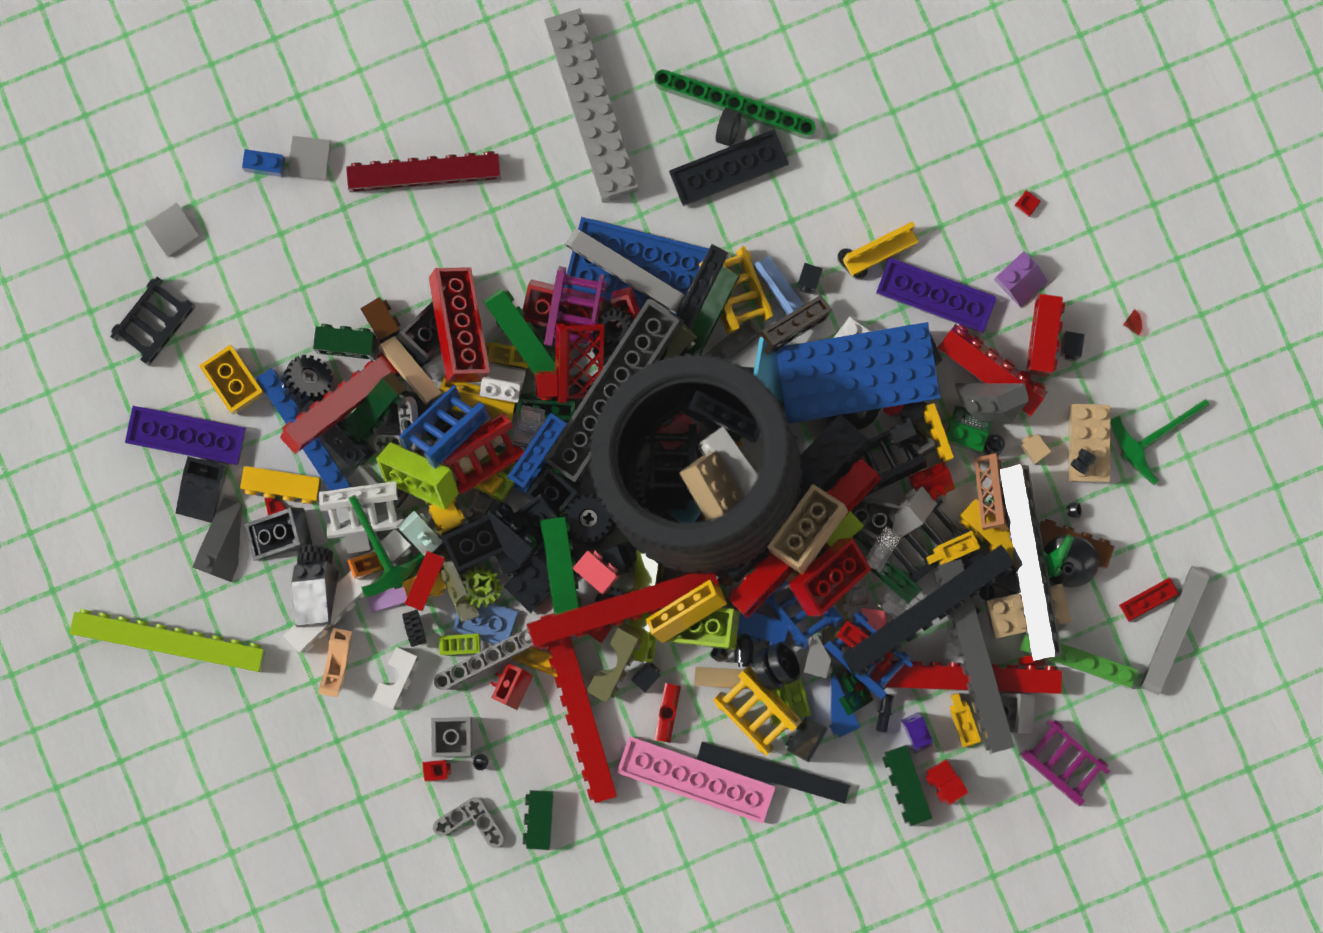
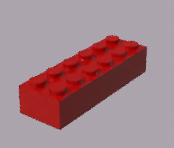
M435 268L429 276V284L446 382H482V378L490 374L472 268Z
M955 324L937 348L984 383L1024 384L1029 401L1022 411L1031 417L1048 393L1045 390L1046 387L1038 381L1035 383L1031 380V376L1024 370L1019 371L1014 367L1015 364L1011 360L1001 358L999 356L1000 353L996 349L986 347L981 338L971 336L966 327L961 324L959 326Z

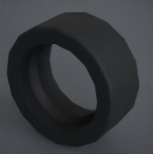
M729 108L724 109L717 126V143L730 147L734 144L741 123L740 111Z

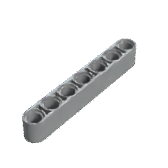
M574 229L565 243L568 248L671 312L678 313L685 298L684 294L579 229Z
M1191 566L1145 672L1140 685L1141 688L1157 695L1160 694L1207 585L1210 573Z
M528 629L436 674L433 678L434 686L439 690L450 689L532 648V642L528 644L525 641V635L529 633ZM511 641L516 646L514 652L508 650V644ZM493 650H496L499 654L496 661L491 658ZM476 659H479L482 663L480 669L474 667ZM459 667L463 668L465 672L462 678L457 675ZM442 676H445L448 680L446 686H442L440 683Z

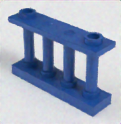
M453 385L416 421L405 429L399 437L405 449L415 444L424 450L430 466L437 468L490 417L485 406L480 402L472 408L461 401L460 394L456 386ZM454 405L467 413L460 421L447 413ZM440 418L453 426L446 434L433 426ZM426 431L439 438L433 446L420 439Z
M550 413L508 475V479L515 483L514 487L526 494L546 464L544 459L567 426V423Z
M783 581L763 603H768L794 636L793 640L799 647L802 646L806 651L809 645L807 639L828 624H833L836 629L843 625V617L832 605L824 613V618L801 633L796 624L807 617L805 611L802 610L791 619L784 611L798 601L796 596L793 594L780 604L772 597L790 583Z
M854 612L851 615L856 619L852 624L858 628L861 625L870 632L868 636L876 632L867 623L869 619L864 614ZM840 639L832 643L828 641L824 648L851 672L841 658L843 655L841 652L842 646L845 643ZM897 650L893 653L899 660L879 681L874 682L870 678L871 672L876 667L874 664L868 666L870 670L861 676L857 673L855 677L879 699H882L887 694L884 691L885 685L904 665L909 668L913 665L910 662L912 658L904 651L900 653Z

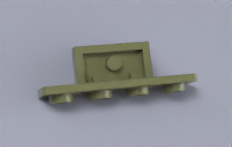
M447 549L434 552V554L445 558L440 574L461 622L477 618L479 613L475 604L470 605V599L464 600L467 592L461 580L462 574L460 571L457 572Z

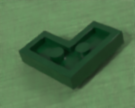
M849 670L839 676L848 693L838 700L848 716L874 701L866 686Z

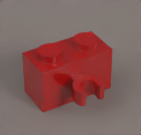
M944 462L909 476L912 489L916 491L923 487L933 500H937L936 497L941 495L946 496V493L955 490L951 473Z
M507 663L503 674L495 673L499 677V681L497 683H490L496 687L491 698L518 710L534 675Z

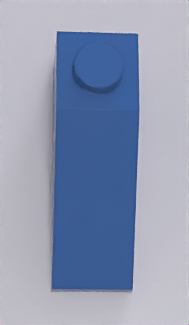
M833 675L830 677V721L832 724L829 727L832 734H837L838 738L860 728L854 713L848 716L838 700L844 696V693L836 676Z

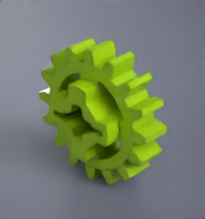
M475 566L472 571L468 569L466 575L462 576L461 580L467 592L464 600L470 599V605H473L475 602L478 608L481 604L488 607L489 602L493 605L496 599L499 598L502 587L499 586L501 580H496L497 573L491 574L492 569L485 571L484 566H482L478 570Z

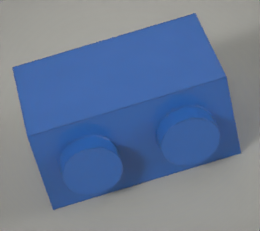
M244 150L242 169L245 172L283 177L285 158L282 154Z

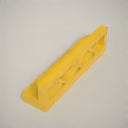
M913 221L846 254L843 262L850 275L854 276L916 245L919 241L912 231L915 227Z

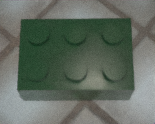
M321 324V327L316 326L313 350L317 354L374 360L377 337L371 332V329L359 328V331H355L349 326H340V329L334 328L330 324Z

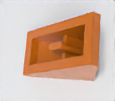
M376 552L347 560L352 574L357 580L384 570Z

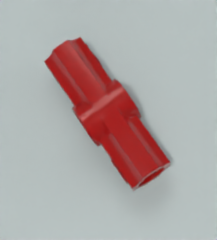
M664 684L654 737L656 741L671 743L681 690L679 685ZM666 707L673 710V716L669 719L662 716V711Z

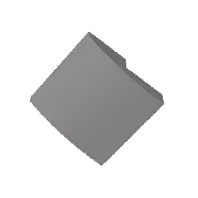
M292 136L288 176L326 180L331 140Z
M177 202L145 223L167 257L199 236Z

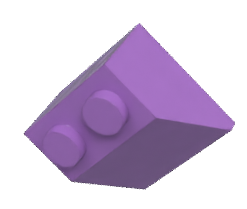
M1025 251L994 279L1019 307L1048 282L1039 266Z

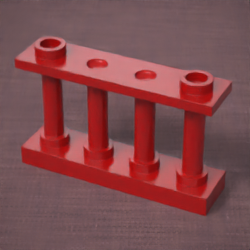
M504 413L480 426L443 461L447 467L452 466L458 479L455 483L460 495L470 491L473 487L513 463L518 462L524 451L518 444L513 445L507 432L513 428V425ZM501 435L507 450L497 456L491 441ZM484 445L491 460L481 465L474 451ZM468 455L474 470L464 475L458 460Z

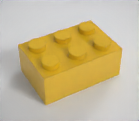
M231 344L199 365L232 415L237 414L265 395Z

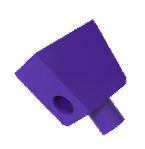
M919 712L901 719L915 754L933 746V739Z

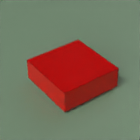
M1026 190L1014 206L1030 217L1041 201Z

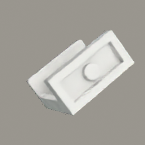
M489 363L490 374L482 378L480 396L518 403L524 386L526 369Z

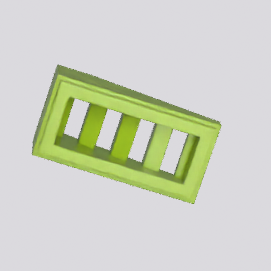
M480 634L439 636L440 655L481 652ZM470 638H473V649L470 650ZM454 639H457V650H455ZM462 639H465V650H463Z

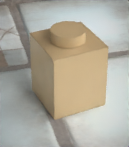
M1029 434L1022 440L1024 444L1020 446L1033 464H1036L1051 452L1038 434L1034 436Z

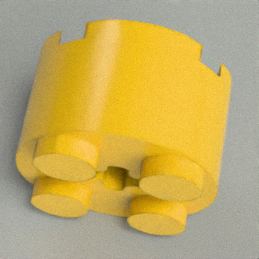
M456 499L445 510L425 501L426 505L430 504L428 511L436 528L442 529L439 532L440 535L462 526V522H464L461 510H457L455 507Z

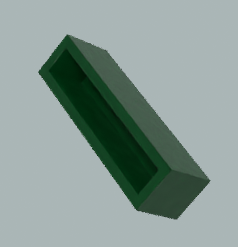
M393 372L387 374L380 379L342 426L357 442L364 438L368 440L375 433L373 431L374 428H378L385 421L383 419L384 416L392 413L395 409L393 406L401 402L405 397L403 394L408 388Z
M903 745L884 752L885 756L882 757L885 768L889 767L891 775L888 777L891 786H895L898 792L895 794L898 805L902 804L904 812H901L904 823L913 826L933 819L908 746Z

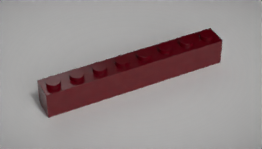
M494 151L483 152V155L466 153L462 157L450 154L446 155V158L439 159L438 156L426 157L427 160L408 158V161L400 162L399 159L389 160V163L371 161L369 165H362L359 162L351 163V166H346L349 192L500 180L499 154H495Z

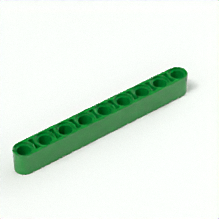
M661 69L655 74V86L662 91L724 111L725 108L740 111L742 118L803 139L811 138L815 132V123L809 118L668 70ZM665 76L668 78V81L662 84L658 82V78ZM678 82H683L686 87L679 90L675 85ZM696 88H701L704 93L701 96H697L693 91ZM719 94L722 99L719 102H714L711 97ZM736 100L740 103V106L732 108L729 103ZM751 106H754L757 108L758 112L756 114H750L747 111V109ZM771 112L775 114L776 118L768 120L765 115ZM785 119H791L794 122V124L788 127L783 123V121ZM803 125H809L812 130L808 133H805L802 131L801 127Z

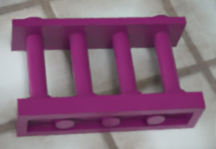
M559 266L556 273L545 345L552 346L554 340H556L557 322L566 321L581 325L596 324L602 292L605 293L607 281H604L605 275L601 274L597 282L569 276V274H566L567 267ZM572 284L597 289L596 298L591 300L566 295V292H563L564 285ZM566 302L594 308L592 319L563 313V311H560V305ZM595 330L589 333V338L593 341L597 338L594 336ZM570 333V339L573 342L581 336ZM584 338L580 342L581 344H586L587 346L591 344V342L588 341L586 338Z
M1048 720L1047 724L1051 727L1050 730L1032 750L1027 751L1024 749L1019 756L1077 806H1081L1085 802L1082 798V793L1101 771L1105 774L1110 772L1107 769L1109 765L1101 758L1097 760L1062 730L1064 726L1057 720L1054 722ZM1056 733L1060 734L1066 741L1047 763L1044 762L1042 764L1038 760V754ZM1071 746L1075 747L1080 752L1079 756L1062 776L1059 775L1057 777L1052 772L1054 770L1053 767ZM1086 758L1089 759L1095 767L1080 785L1072 790L1067 785L1068 779Z

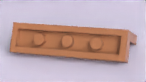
M996 453L974 458L982 529L987 530L999 527L1002 532L1009 531V523L1006 519V513L1008 512L1003 501L1004 490L1000 483L1002 460ZM989 461L990 466L984 472L980 469V463ZM988 477L992 480V484L988 489L982 487V483ZM988 495L994 497L990 507L984 504V500ZM992 512L996 515V522L987 523L986 518Z

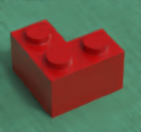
M632 287L613 292L610 300L614 309L621 307V311L627 310L626 314L630 313V319L634 321L640 312V308ZM613 319L608 322V327L612 331H619L622 329V324L620 321Z
M947 759L940 761L925 771L927 774L925 779L930 786H935L938 791L935 794L941 803L950 805L969 793Z

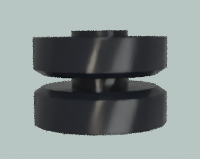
M778 642L755 654L754 667L760 682L768 690H778L784 685L796 682L800 678L798 659L794 651L786 643Z

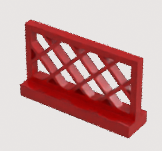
M556 324L555 372L557 373L558 387L556 399L559 403H565L569 399H583L588 393L586 388L593 381L595 382L601 373L604 356L603 324L575 326ZM592 330H599V336L594 341L587 336ZM578 331L582 335L573 342L570 339V332ZM586 338L591 344L582 350L578 344ZM595 346L599 352L592 359L587 353ZM576 347L581 353L573 360L570 357V352ZM586 356L590 362L582 368L578 362ZM595 364L598 367V371L591 376L587 370ZM576 365L581 371L573 378L569 374V370ZM585 373L590 379L582 386L577 380ZM576 383L580 389L576 393L569 394V388Z

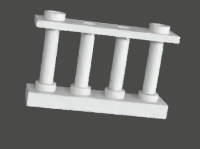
M396 481L319 492L321 511L328 510L331 522L327 523L328 539L365 531L349 500V497L352 495H356L361 505H367L369 514L367 518L371 522L374 532L397 529V526L403 521V512L396 513L393 500H398ZM386 502L388 514L377 515L374 503ZM347 507L350 519L339 521L336 509Z

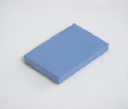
M474 602L479 616L475 619L461 622L457 613L452 628L453 631L462 634H480V640L497 644L511 637L519 612L497 604L492 605L490 602L488 607L481 604L478 608L477 603Z

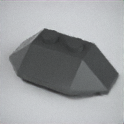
M956 383L954 385L960 402L978 421L1013 422L1029 401L1024 384Z

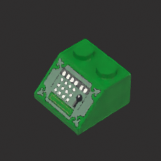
M956 405L946 433L948 443L980 454L983 451L991 422L978 421L966 408Z

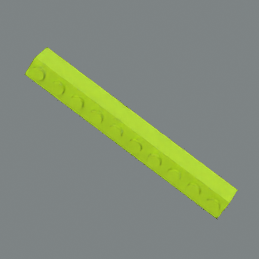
M80 609V612L74 611L69 633L71 635L255 672H261L266 650L261 649L259 644L250 643V646L242 645L243 641L231 639L230 643L224 642V637L212 635V639L204 638V633L193 632V635L185 634L186 630L175 628L174 631L167 630V626L156 624L155 627H150L148 622L137 620L136 624L130 623L129 618L118 616V620L110 619V614L100 612L99 616L91 615L92 611Z

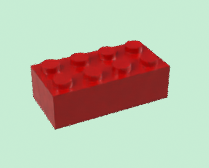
M530 280L522 309L525 313L523 318L526 322L530 321L532 324L547 327L554 291L553 284ZM563 288V292H566V295L591 300L596 298V295ZM605 297L600 299L596 324H598L602 313ZM566 302L560 305V311H563V313L592 319L594 309L592 307ZM566 321L557 322V324H564L565 326L581 325ZM578 331L570 332L572 334L582 335Z
M1039 294L1035 299L1026 372L1029 375L1049 377L1054 373V370H1057L1058 359H1055V354L1060 349V340L1057 339L1063 327V321H1060V316L1065 311V302H1062L1063 297Z
M841 538L811 563L803 574L800 573L788 585L807 616H821L872 569L854 539Z

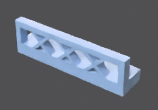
M770 256L754 263L755 271L786 315L804 305Z

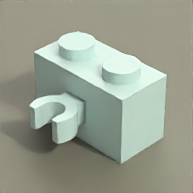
M413 511L397 527L425 556L427 551L433 552L443 541L439 538L441 536L439 531L434 526L430 528L427 525L429 520L422 513L418 515Z

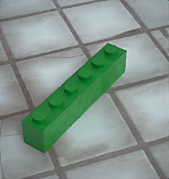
M501 288L482 301L534 375L536 371H555V356L552 352L548 354L545 350L547 345L544 344V340L541 337H536L534 334L536 329L530 321L526 323L523 318L525 313L520 306H514L512 303L514 298L508 290L505 292Z
M565 517L540 520L554 615L582 607L581 599L576 595V589H579L578 579L574 578L573 575L575 560L574 558L571 559L570 551H573L572 540H568L567 532H570L569 521L565 520Z

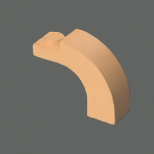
M333 628L329 639L328 657L319 687V694L338 697L339 692L342 690L350 654L352 631Z

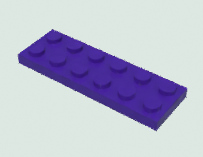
M890 257L876 292L880 296L958 325L961 324L980 333L985 331L997 298Z
M132 406L125 443L238 466L246 428Z

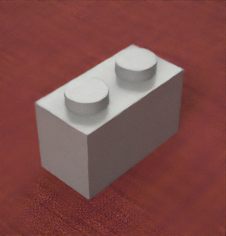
M366 531L344 535L345 540H341L343 551L350 556L367 554L373 550V545Z

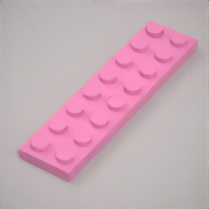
M630 736L617 770L618 774L762 824L764 823L775 790V786Z

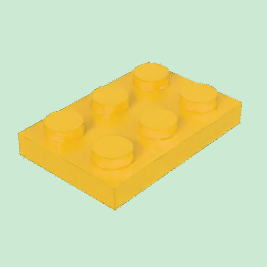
M934 403L927 405L922 414L925 423H929L931 427L929 431L930 437L934 442L936 441L937 449L935 451L939 460L942 459L944 463L949 462L954 457Z

